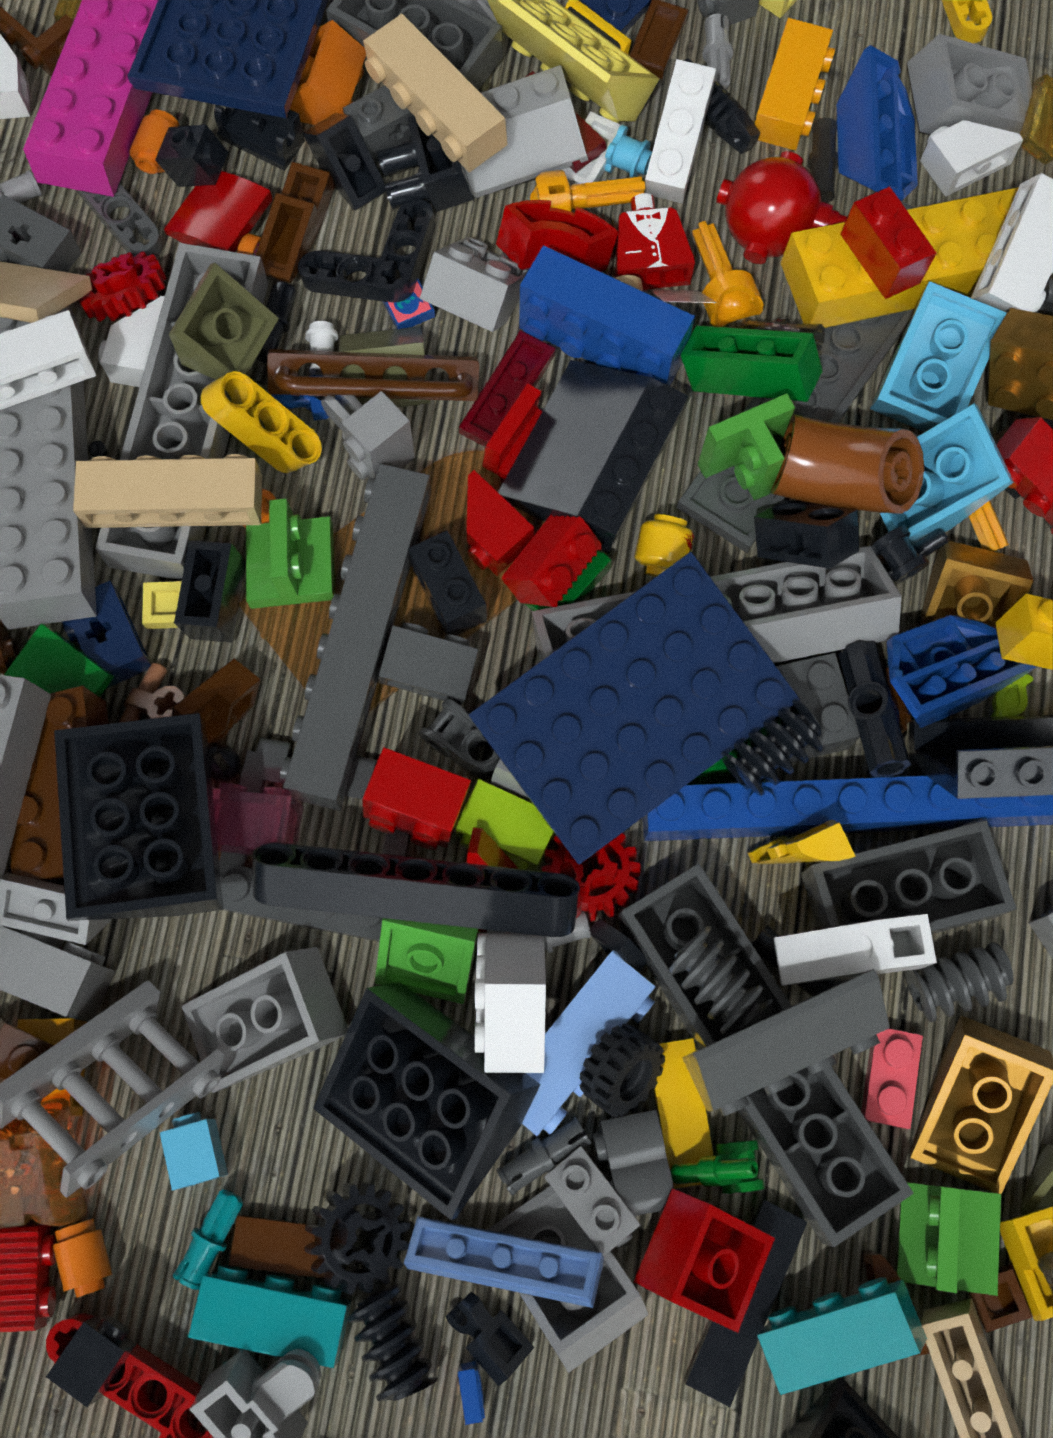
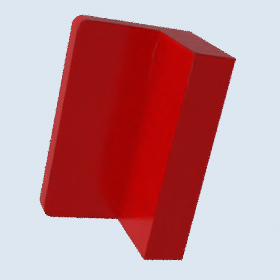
M528 383L526 384L487 443L482 467L503 479L507 477L542 413V410L538 409L541 390Z

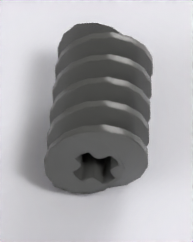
M709 925L674 955L675 959L669 968V972L672 975L685 970L688 972L682 987L684 990L697 985L701 987L694 1001L697 1005L710 1000L713 1001L707 1017L711 1020L724 1015L726 1020L720 1032L725 1035L740 1030L762 1012L774 999H768L760 1003L757 1002L763 990L762 985L755 984L747 988L744 987L750 975L749 970L743 969L734 973L731 972L737 956L730 954L722 958L718 957L725 942L722 939L706 943L705 940L712 928Z
M996 942L987 944L985 949L981 947L972 948L969 950L968 955L964 952H958L953 954L951 959L941 957L936 959L937 963L922 969L906 971V980L910 994L918 1009L923 1011L929 1022L937 1021V1006L941 1007L947 1017L954 1016V1001L958 1002L964 1012L971 1011V996H975L982 1007L988 1006L990 1001L988 991H992L999 1002L1005 1001L1007 999L1006 986L1012 985L1014 981L1010 960L1003 948Z

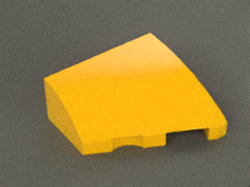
M832 819L789 839L783 835L747 852L751 863L757 864L841 861L856 857L840 822Z
M1053 1206L1000 1222L1002 1239L1034 1321H1044L1053 1317Z

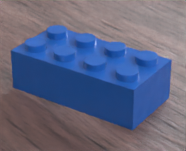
M543 245L520 284L519 328L541 341L545 340L560 347L570 357H581L597 366L652 377L668 386L673 382L683 363L680 355L691 336L695 316Z

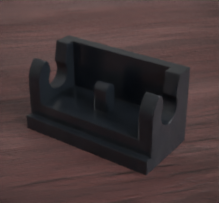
M219 105L215 106L214 117L218 127L216 133L218 139L283 171L286 170L305 142L299 113L293 110H289L287 118H281L230 107L224 109Z

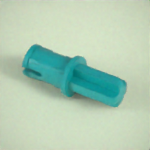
M225 1189L219 1191L201 1227L192 1230L191 1235L193 1239L172 1275L175 1280H179V1283L194 1290L200 1289L202 1276L208 1273L219 1251H225L227 1247L224 1240L243 1206L240 1196Z

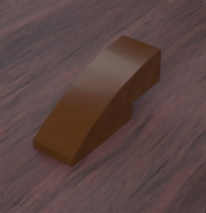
M295 162L291 163L282 193L275 194L256 256L261 257L266 276L292 283L299 272L298 263L305 254L309 253L335 189V183L330 172Z

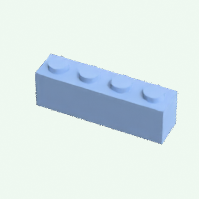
M613 951L610 952L545 1033L544 1073H526L541 1084L522 1123L536 1136L543 1129L549 1135L556 1129L568 1113L561 1106L572 1092L579 1097L584 1093L580 1090L579 1086L582 1083L579 1079L580 1072L586 1069L583 1063L586 1058L591 1057L592 1052L590 1050L594 1044L598 1046L601 1043L600 1037L605 1033L610 1035L613 1027L617 1025L622 1027V1024H627L630 1018L639 1023L655 1003L649 997V994L656 986Z

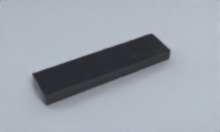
M761 1199L751 1226L769 1234L775 1240L739 1332L737 1333L710 1320L684 1379L686 1385L731 1407L759 1340L757 1335L764 1328L808 1223L807 1221Z

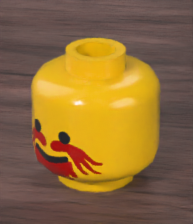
M654 514L653 520L642 523L634 557L637 562L647 566L646 575L657 577L689 552H692L695 535L692 530L687 528L688 522L686 520L664 514Z

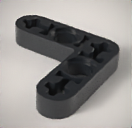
M418 199L403 203L400 206L381 258L321 250L305 254L298 263V270L304 287L315 293L395 303L406 300L415 289L435 231L436 223L431 204L425 200ZM411 223H415V231L412 230ZM405 245H411L416 248L408 255L396 253L400 247ZM396 269L399 270L401 279H396ZM361 271L366 273L365 277L359 281L351 282L346 280L347 276L353 272Z

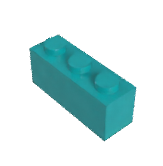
M219 1265L218 1272L211 1271L202 1276L188 1338L277 1357H283L292 1350L301 1349L314 1356L320 1366L334 1368L338 1363L352 1301L341 1298V1289L317 1284L313 1285L312 1292L293 1288L295 1280L277 1275H266L265 1282L246 1278L248 1270L229 1265Z
M881 1277L858 1287V1294L842 1298L840 1292H833L812 1302L814 1308L797 1313L795 1306H789L771 1313L768 1316L770 1322L767 1323L757 1336L780 1395L920 1354L927 1341V1337L904 1281L899 1280L888 1284L886 1277Z

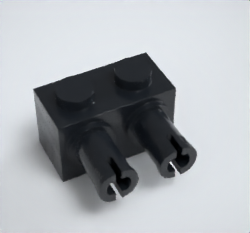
M415 116L407 118L411 132L409 141L377 151L379 163L385 177L411 167L419 166L420 168L417 174L385 184L388 200L393 210L399 208L403 203L418 199L431 201L436 212L474 200L465 168L459 161L453 162L447 157L441 143L432 134L428 136L421 130Z

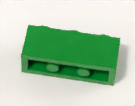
M696 325L680 355L692 390L695 392L771 399L787 393L793 401L808 402L823 372L813 333Z

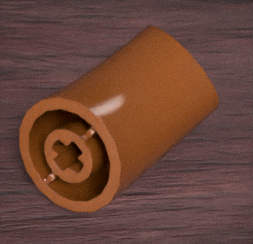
M794 414L791 417L779 448L785 459L771 489V494L826 506L878 513L902 514L912 507L921 490L924 475L923 451L918 438L909 430L848 425Z

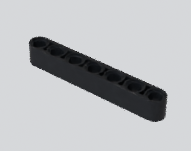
M279 842L262 844L253 851V897L256 901L270 906L548 937L567 936L575 929L580 886L574 878L564 874Z

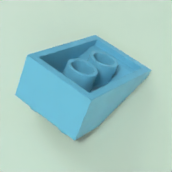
M929 281L888 366L870 409L926 432L967 408L989 360L991 339L1007 313Z
M975 403L917 437L924 459L922 487L917 500L908 511L902 514L880 513L888 533L900 526L906 525L911 533L908 539L914 545L938 528L947 532L1014 483L979 407Z

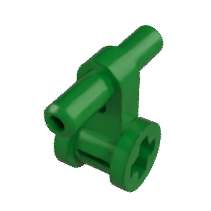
M758 1140L715 1144L718 1155L702 1157L697 1163L675 1164L670 1170L672 1181L675 1184L700 1182L705 1187L721 1186L722 1194L765 1189L764 1179L758 1178V1164L755 1158L754 1150H759Z

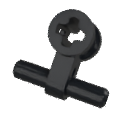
M903 525L882 536L871 548L876 555L884 557L887 563L883 567L895 584H899L927 567L930 563L927 556L949 542V538L943 529L938 528L912 545L908 539L911 533L906 525Z

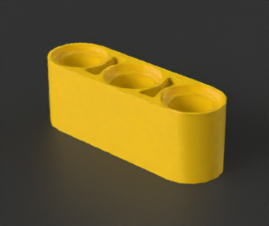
M229 372L209 383L202 390L201 404L204 411L276 470L282 473H290L316 462L320 457L322 445L315 431L242 372ZM225 391L230 395L232 402L226 397ZM259 418L262 420L265 429L261 426ZM292 445L295 447L297 455L294 452Z

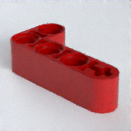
M78 1313L56 1323L51 1328L46 1338V1351L54 1363H56L73 1338L68 1333L75 1329L78 1330L84 1321L95 1316L88 1313ZM137 1344L125 1361L123 1378H114L103 1395L161 1433L159 1438H214L208 1430L201 1432L194 1430L187 1420L189 1408L202 1386ZM149 1380H157L165 1386L167 1399L164 1405H157L149 1400L147 1396Z

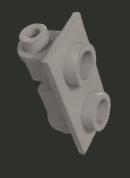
M582 1146L544 1176L597 1250L602 1253L603 1257L616 1246L620 1248L633 1237L631 1233L641 1226Z

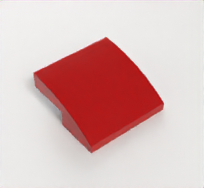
M221 171L216 185L195 186L163 230L166 235L184 244L236 252L241 239L252 230L272 202L271 191L250 180Z

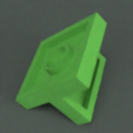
M786 393L708 427L698 461V466L703 476L707 478L735 466L734 472L742 489L749 490L754 501L769 495L785 459L778 447L782 442L795 410V406L788 394Z
M286 498L269 500V523L246 525V602L249 607L254 609L332 600L335 594L333 523L330 516L301 519L299 514H293Z
M383 918L375 984L385 985L400 982L414 993L464 1004L471 967L477 949L478 933L481 932L476 928Z
M907 1182L914 1194L901 1202L897 1269L899 1278L904 1283L936 1287L938 1291L957 1293V1290L998 1296L1001 1194Z

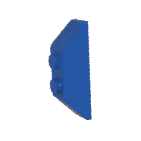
M869 45L864 49L836 104L838 169L840 174L876 192L891 187L899 200L902 201L918 186L915 118L907 90L898 76L901 73L898 61Z
M953 615L895 635L887 641L890 682L920 728L981 703L1037 667L1002 659L997 629L982 622Z

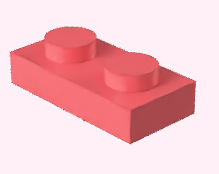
M887 1029L876 1034L880 1043L870 1048L861 1113L869 1122L911 1129L923 1035Z

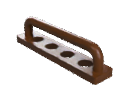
M270 349L267 355L268 392L270 394L308 396L351 395L373 398L382 391L388 398L476 401L478 398L479 361L476 357ZM305 363H314L321 368L323 376H299L298 370ZM354 364L363 369L365 377L341 378V371L347 365ZM391 366H398L405 370L407 378L406 380L383 379V373ZM432 368H442L449 375L447 382L424 380L426 373Z

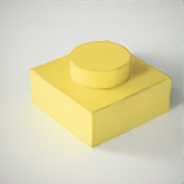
M182 581L143 583L142 624L146 629L178 628L174 624Z

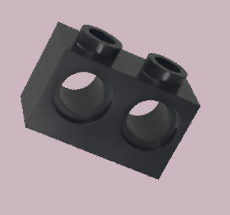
M784 500L754 516L757 557L831 569L859 552L857 509Z
M448 530L408 548L411 568L446 635L457 636L487 622L486 603Z

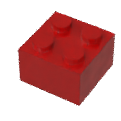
M383 747L362 798L363 817L370 819L369 826L381 832L394 834L396 829L412 835L411 841L423 848L436 850L438 845L447 848L464 806L471 780Z
M672 1188L634 1283L670 1302L738 1333L775 1238L709 1203Z

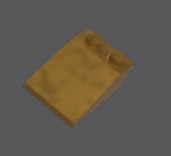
M961 1015L943 1054L910 1152V1158L993 1193L1002 1194L1053 1084V1057L1051 1051Z

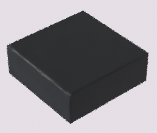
M598 919L589 930L592 938L608 955L613 951L638 973L647 963L644 954L630 938L601 919Z

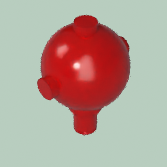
M785 151L780 154V157L760 159L743 169L734 181L727 179L722 181L716 203L725 205V218L728 229L734 240L745 249L743 257L751 263L764 264L767 257L783 256L793 232L843 223L847 220V216L833 210L834 205L822 202L816 180L802 166L803 159L796 153Z

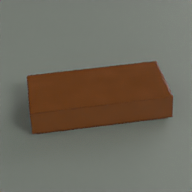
M652 0L629 56L658 78L663 79L687 21L689 9L661 0Z
M246 1215L237 1216L229 1266L323 1279L326 1272L318 1274L312 1271L310 1267L318 1258V1255H311L304 1250L306 1245L315 1242V1235L305 1231V1226L310 1224Z

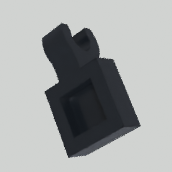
M470 1292L460 1303H457L445 1316L448 1323L456 1331L468 1334L473 1338L465 1348L498 1386L514 1373L534 1349V1346L502 1310L492 1317L480 1298L473 1292Z

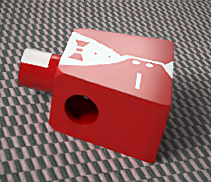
M648 193L634 196L630 201L631 211L622 212L618 217L617 231L619 233L616 239L615 277L624 275L637 276L642 281L643 290L690 285L695 260L677 210L672 207L656 209L654 197Z

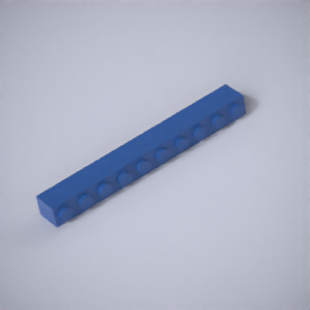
M927 776L780 781L777 785H773L771 782H761L765 792L762 796H759L750 789H745L740 783L685 785L642 818L644 841L799 835L831 819L840 822L844 833L955 829L986 820L989 827L1053 825V795L957 799Z

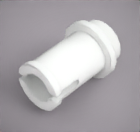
M315 321L309 325L305 339L310 342V351L335 352L334 343L338 340V332L334 330L332 323ZM310 363L309 373L311 375H323L318 365Z

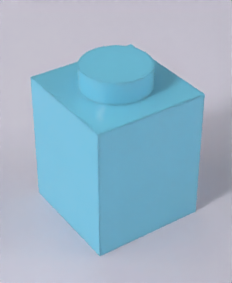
M200 1112L173 1119V1129L159 1132L172 1190L186 1188L228 1175L216 1119L202 1120Z

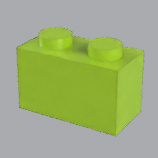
M480 779L477 780L455 826L456 835L462 838L460 844L467 849L469 848L473 827L482 828L519 869L527 870L528 868L532 871H538L544 858L545 850H548L555 835L532 803Z

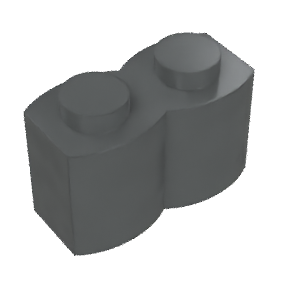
M651 1110L600 1121V1132L592 1133L598 1162L607 1160L611 1179L608 1182L634 1216L664 1210L674 1186L657 1111Z

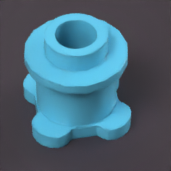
M622 124L606 151L605 171L612 173L614 168L617 167L630 173V178L638 177L639 174L646 175L652 155L650 150L651 141L645 139L643 142L627 136L628 127Z

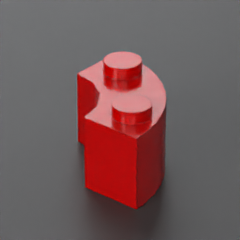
M526 200L505 205L496 245L512 261L516 262L521 270L531 267L543 245L600 272L607 269L619 232L602 218L579 207H576L575 213L550 207L551 201Z

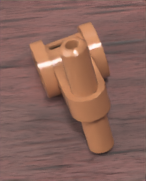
M159 663L151 664L137 689L133 688L123 704L126 709L118 723L137 721L141 717L154 719L172 716L173 706L186 696L175 686H165L158 689L167 674L166 667Z

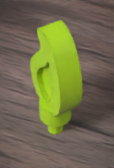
M1026 674L995 693L992 701L994 712L990 717L1019 716L1028 705L1026 686L1034 680L1033 677Z

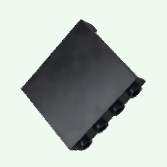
M1053 715L941 719L922 728L919 727L915 720H911L909 736L910 763L957 799L1053 795Z

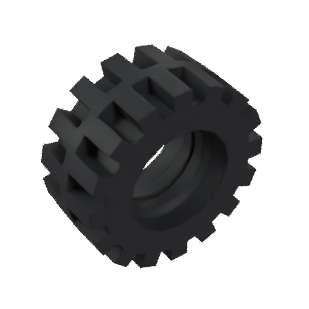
M622 1024V1027L618 1025L613 1027L610 1035L605 1033L601 1036V1043L598 1046L594 1044L590 1050L592 1052L591 1057L586 1058L583 1063L586 1069L580 1072L579 1078L582 1081L579 1086L580 1090L584 1092L583 1094L601 1109L616 1118L618 1116H627L629 1110L634 1112L639 1108L640 1101L645 1102L648 1099V1092L650 1089L654 1090L658 1084L655 1081L656 1078L662 1075L664 1068L660 1065L665 1062V1056L662 1054L664 1050L657 1042L634 1026Z

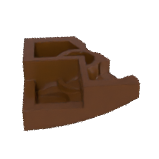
M234 658L173 706L172 716L200 713L207 729L208 745L212 742L219 745L234 725L254 706L261 679Z

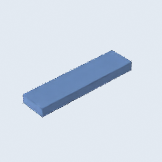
M417 1216L404 1265L410 1270L593 1308L604 1257L600 1252Z

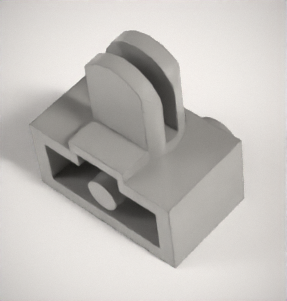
M382 391L364 405L355 396L335 395L337 400L327 395L321 400L327 415L343 431V445L350 456L347 460L348 465L361 480L369 479L370 477L376 478L379 464L402 469L415 458L410 420Z
M242 1349L208 1375L191 1405L190 1411L214 1438H302L308 1421L301 1415L298 1409L314 1397L322 1376L320 1365L309 1352L295 1349L285 1354L264 1371L247 1350Z

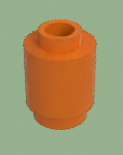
M155 109L150 111L149 115L143 117L129 150L135 165L143 172L148 174L165 172L155 159L168 128L180 126L174 116L163 110Z
M94 1219L55 1231L57 1244L53 1245L63 1291L74 1288L75 1296L78 1298L106 1288L103 1278L113 1275L102 1230H96Z

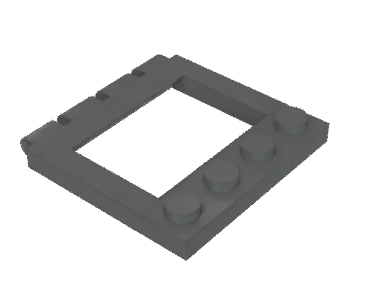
M261 737L256 752L247 750L219 861L224 907L222 911L380 942L383 918L270 906L256 901L253 897V868L245 867L265 784L266 781L280 783L279 778L282 764L286 757H290L292 743ZM356 756L345 796L358 799L363 798L376 766V759ZM396 829L394 834H386L382 854L406 857L411 835Z

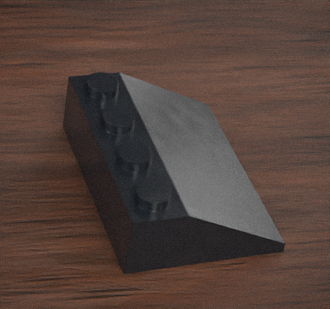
M571 360L498 493L512 506L544 522L550 515L554 517L556 515L559 517L561 515L564 517L568 515L569 517L574 516L577 518L579 516L583 518L601 542V550L609 554L679 421L689 396L652 377Z
M200 713L54 730L66 919L68 921L169 917L224 910L207 729Z
M396 982L366 988L313 1109L446 1217L453 1220L460 1214L522 1125L541 1084L526 1073H484L485 1053H475V1036L402 983Z

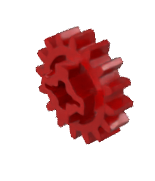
M143 251L135 257L131 252L121 254L118 258L116 256L111 258V261L107 263H99L93 268L92 273L86 274V276L90 277L92 290L78 301L89 319L95 317L97 322H101L108 316L111 321H115L124 315L127 317L131 316L134 310L145 309L151 300L157 299L159 296L156 291L165 289L166 286L163 281L167 277L155 255L147 256Z
M621 833L580 865L575 862L557 836L554 837L556 851L545 850V863L548 865L542 867V872L562 873L574 878L579 883L580 892L576 919L582 911H588L591 922L596 921L597 911L604 910L609 918L614 917V904L617 903L627 908L629 906L627 892L637 893L638 880L635 878L640 876V863L633 862L637 856L635 846L624 848L626 845L625 834ZM608 854L613 855L618 863L610 861ZM598 861V869H594L591 872V875H588L586 881L584 882V874H589L591 869L595 867L596 862Z

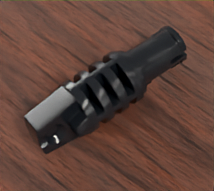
M689 58L683 60L693 63V61ZM714 81L705 121L708 122L711 129H715V133L740 154H743L752 149L760 135V131L745 112V109L738 105V102L731 97L727 90L723 89V86L718 81Z

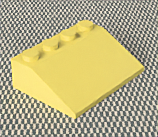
M487 0L497 23L502 25V32L513 40L511 46L527 57H532V55L542 62L540 68L543 71L561 65L565 80L571 84L569 90L580 99L588 102L591 99L601 107L599 113L603 117L618 124L620 121L637 120L660 78L556 0Z

